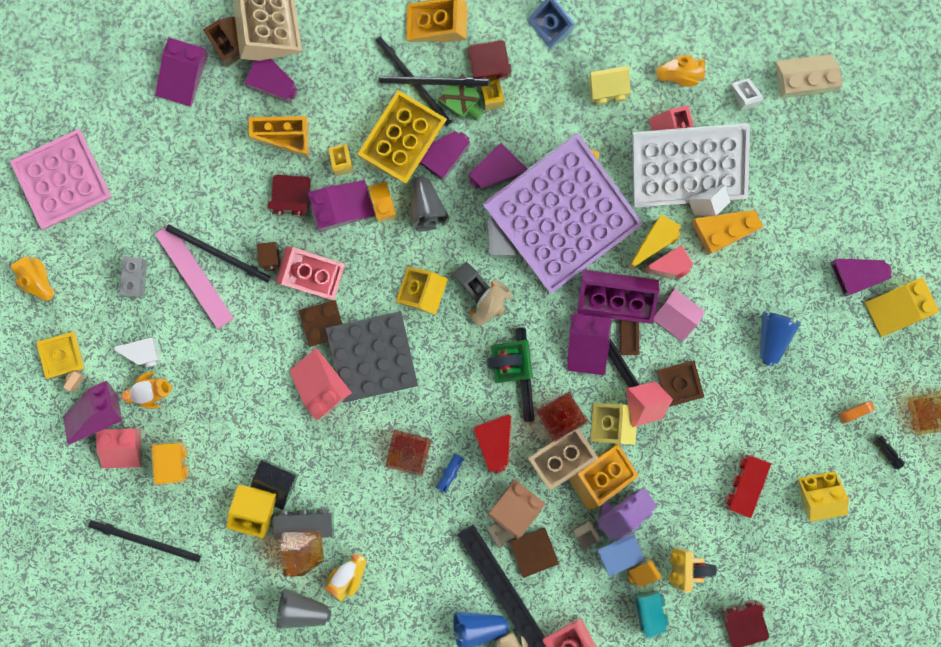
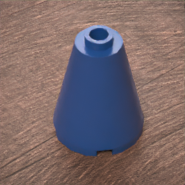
M763 311L759 358L763 360V364L774 366V363L778 364L801 322L796 320V323H794V321H791L792 318L772 312L768 316V313Z
M455 612L456 614H454L453 625L454 632L457 633V639H455L457 647H477L505 636L506 631L509 630L507 619L500 615Z

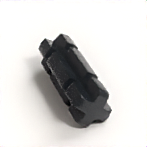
M882 435L873 440L874 444L880 447L879 450L888 461L892 462L891 464L895 469H900L905 465L902 458L898 457L897 452L889 443H886L887 440Z

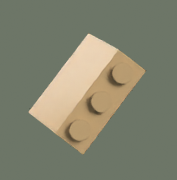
M832 54L775 62L781 99L835 92L843 86L840 67Z
M575 426L527 459L549 491H551L597 460L598 457L578 427Z

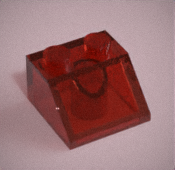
M570 392L536 411L554 442L588 423Z
M394 429L385 467L423 476L432 439Z

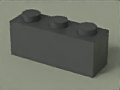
M318 509L317 513H309V510H298V514H290V511H278V515L273 516L274 540L333 537L334 514L333 512L329 513V509Z

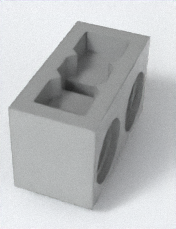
M123 257L119 295L131 298H144L147 260Z

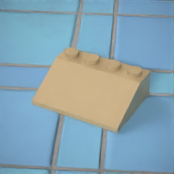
M233 0L240 59L260 61L302 52L294 0Z

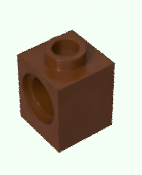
M258 243L259 267L264 268V271H275L276 267H280L278 243Z

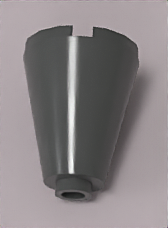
M424 176L416 177L411 183L412 228H416L417 231L421 232L437 229L435 225L438 224L446 225L450 219L431 181Z
M283 589L278 607V616L280 618L276 620V628L323 626L326 622H330L331 610H328V605L289 589Z

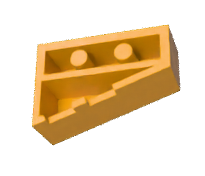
M755 210L696 218L691 221L708 256L763 227Z

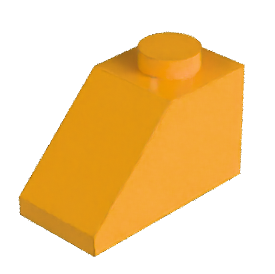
M387 182L369 186L378 222L381 223L397 218Z
M644 557L645 561L627 568L629 574L626 576L632 585L636 584L639 588L662 578L652 561L647 557Z

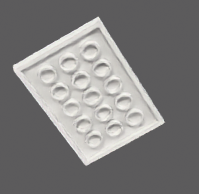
M749 123L632 132L633 205L635 208L689 203L688 197L723 184L726 187L729 200L748 199Z

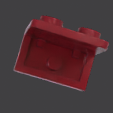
M498 40L468 47L472 75L475 78L497 79L501 81L511 77L512 70L511 64L508 61L505 41Z
M274 175L271 201H268L267 209L272 212V215L283 216L284 213L291 214L294 217L309 215L310 198L308 192L311 190V179L304 176Z
M750 600L745 602V605L730 606L721 612L732 647H745L769 639V632L762 613L765 612L763 603Z

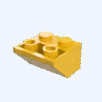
M836 471L798 478L803 507L810 522L848 515L849 498Z
M239 484L228 513L226 529L264 539L271 527L276 494Z

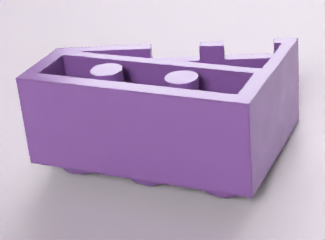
M643 487L630 494L600 518L598 523L610 541L616 538L622 540L639 527L644 520L653 515L652 512L658 506L646 488Z

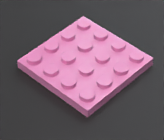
M80 129L10 161L42 230H46L113 198Z

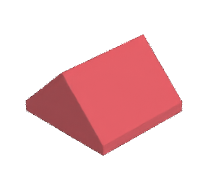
M656 381L626 388L632 426L636 427L664 418L673 399Z

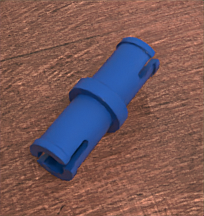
M455 453L453 454L447 468L443 469L444 473L436 485L437 489L447 493L453 479L458 476L456 473L465 460L463 457Z

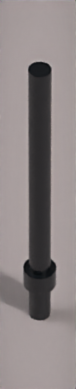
M381 36L377 37L375 41L384 51L383 54L386 58L391 59L405 77H415L396 55L395 49L389 46ZM411 84L434 112L447 119L444 123L447 127L452 124L451 119L422 85Z
M379 76V83L450 85L475 88V86L489 87L490 79L475 78V76H467L466 78Z
M170 224L165 229V231L247 272V275L252 278L256 277L266 283H269L271 276L258 270V267L250 266Z
M90 520L88 525L89 528L101 531L102 534L107 536L114 535L197 563L201 560V555L115 528L114 525L109 523L102 524Z

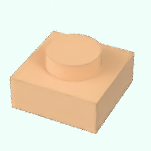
M78 371L71 372L65 379L66 384L64 388L70 392H75L85 378V375Z

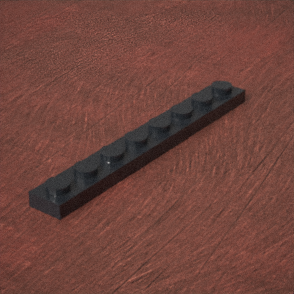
M474 524L458 533L457 536L520 635L525 638L528 647H546L543 641L545 635Z

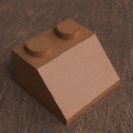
M514 480L503 492L488 513V516L519 539L546 503L517 480Z

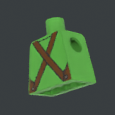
M462 73L458 78H466V76ZM449 86L437 99L440 106L461 120H464L469 114L477 121L484 114L477 107L481 102V97L474 88Z

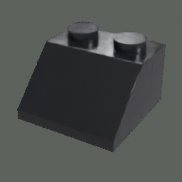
M263 459L257 467L250 487L276 494L274 506L284 510L299 474Z

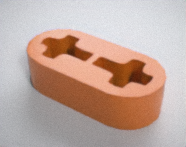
M872 400L841 412L838 416L843 424L876 409Z

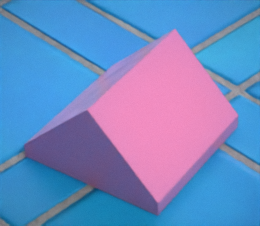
M674 289L654 315V321L683 342L698 325L705 311Z

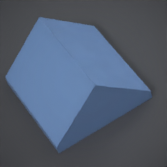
M544 0L527 19L549 48H552L572 33L575 23L556 0Z
M634 534L598 550L601 563L609 577L645 561Z

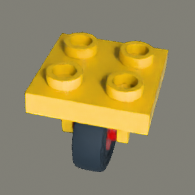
M673 548V553L670 554L672 572L669 576L672 587L683 592H692V583H704L705 577H715L717 575L716 565L706 564L704 558L693 557L692 551Z

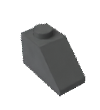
M467 261L452 274L477 303L485 291L490 288Z

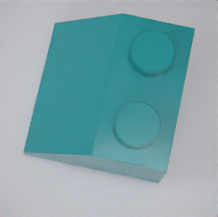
M658 590L634 594L643 636L649 639L667 632L666 626L669 625L667 614H663L662 606H665L663 594L660 595Z

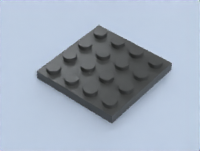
M401 311L326 328L336 373L352 392L343 400V403L418 386Z

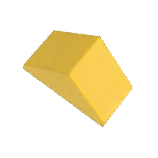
M490 80L489 87L481 86L485 111L504 108V96L499 80Z
M347 143L329 148L335 176L354 172Z

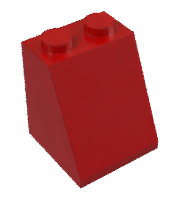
M510 414L473 427L489 472L493 471L494 474L505 471V466H508L511 432Z

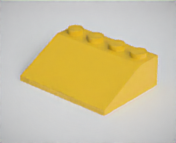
M397 90L357 155L360 160L375 169L407 184L447 119Z

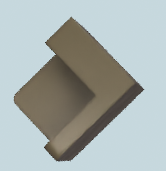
M589 520L572 529L583 549L590 547L596 542H602Z
M497 522L487 527L499 549L515 538Z

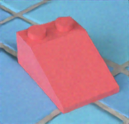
M286 246L275 283L334 300L345 264Z
M317 348L290 370L304 406L316 421L327 415L352 394Z

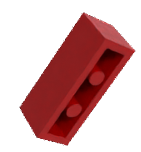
M746 455L745 458L742 457L739 463V468H741L739 475H735L732 481L733 491L727 495L725 500L726 509L752 518L772 463L751 455Z

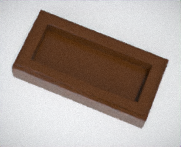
M620 320L621 355H640L639 322Z

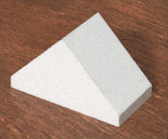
M749 78L731 83L739 111L756 107L763 101L762 94Z
M724 184L688 197L694 216H716L730 203Z

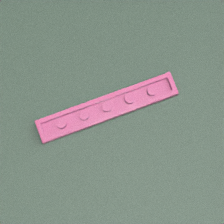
M166 227L155 234L216 328L220 329L232 321L234 317L184 241L165 231Z

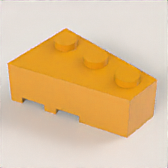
M306 116L249 117V137L252 141L309 158V120Z

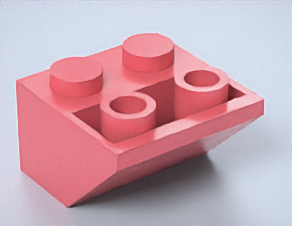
M689 105L670 109L648 119L651 131L694 127Z

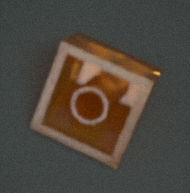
M941 390L908 397V408L912 414V426L916 431V435L941 432Z
M282 532L280 556L284 577L304 576L324 561L321 532Z

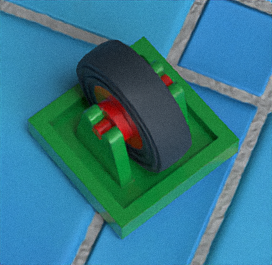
M529 340L491 345L492 357L487 359L488 369H494L495 383L533 379Z

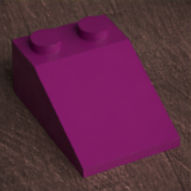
M168 37L162 55L155 96L191 107L209 56L205 48Z
M365 180L308 192L320 232L375 216Z
M572 313L569 333L568 371L606 375L613 318Z
M108 381L89 388L64 415L67 444L71 445L122 421L118 395Z

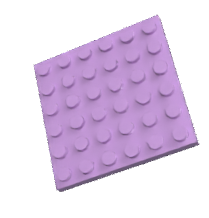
M577 132L483 204L551 294L643 225Z

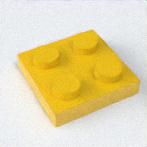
M76 332L36 342L45 379L85 369Z

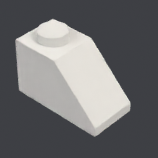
M148 338L114 347L116 352L138 365H145V368L156 366V362L162 361L156 338Z

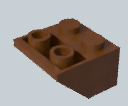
M235 16L219 19L203 29L226 67L240 60Z

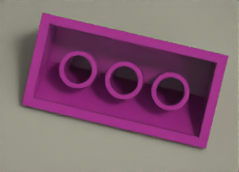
M583 269L577 314L653 324L660 292L659 280Z

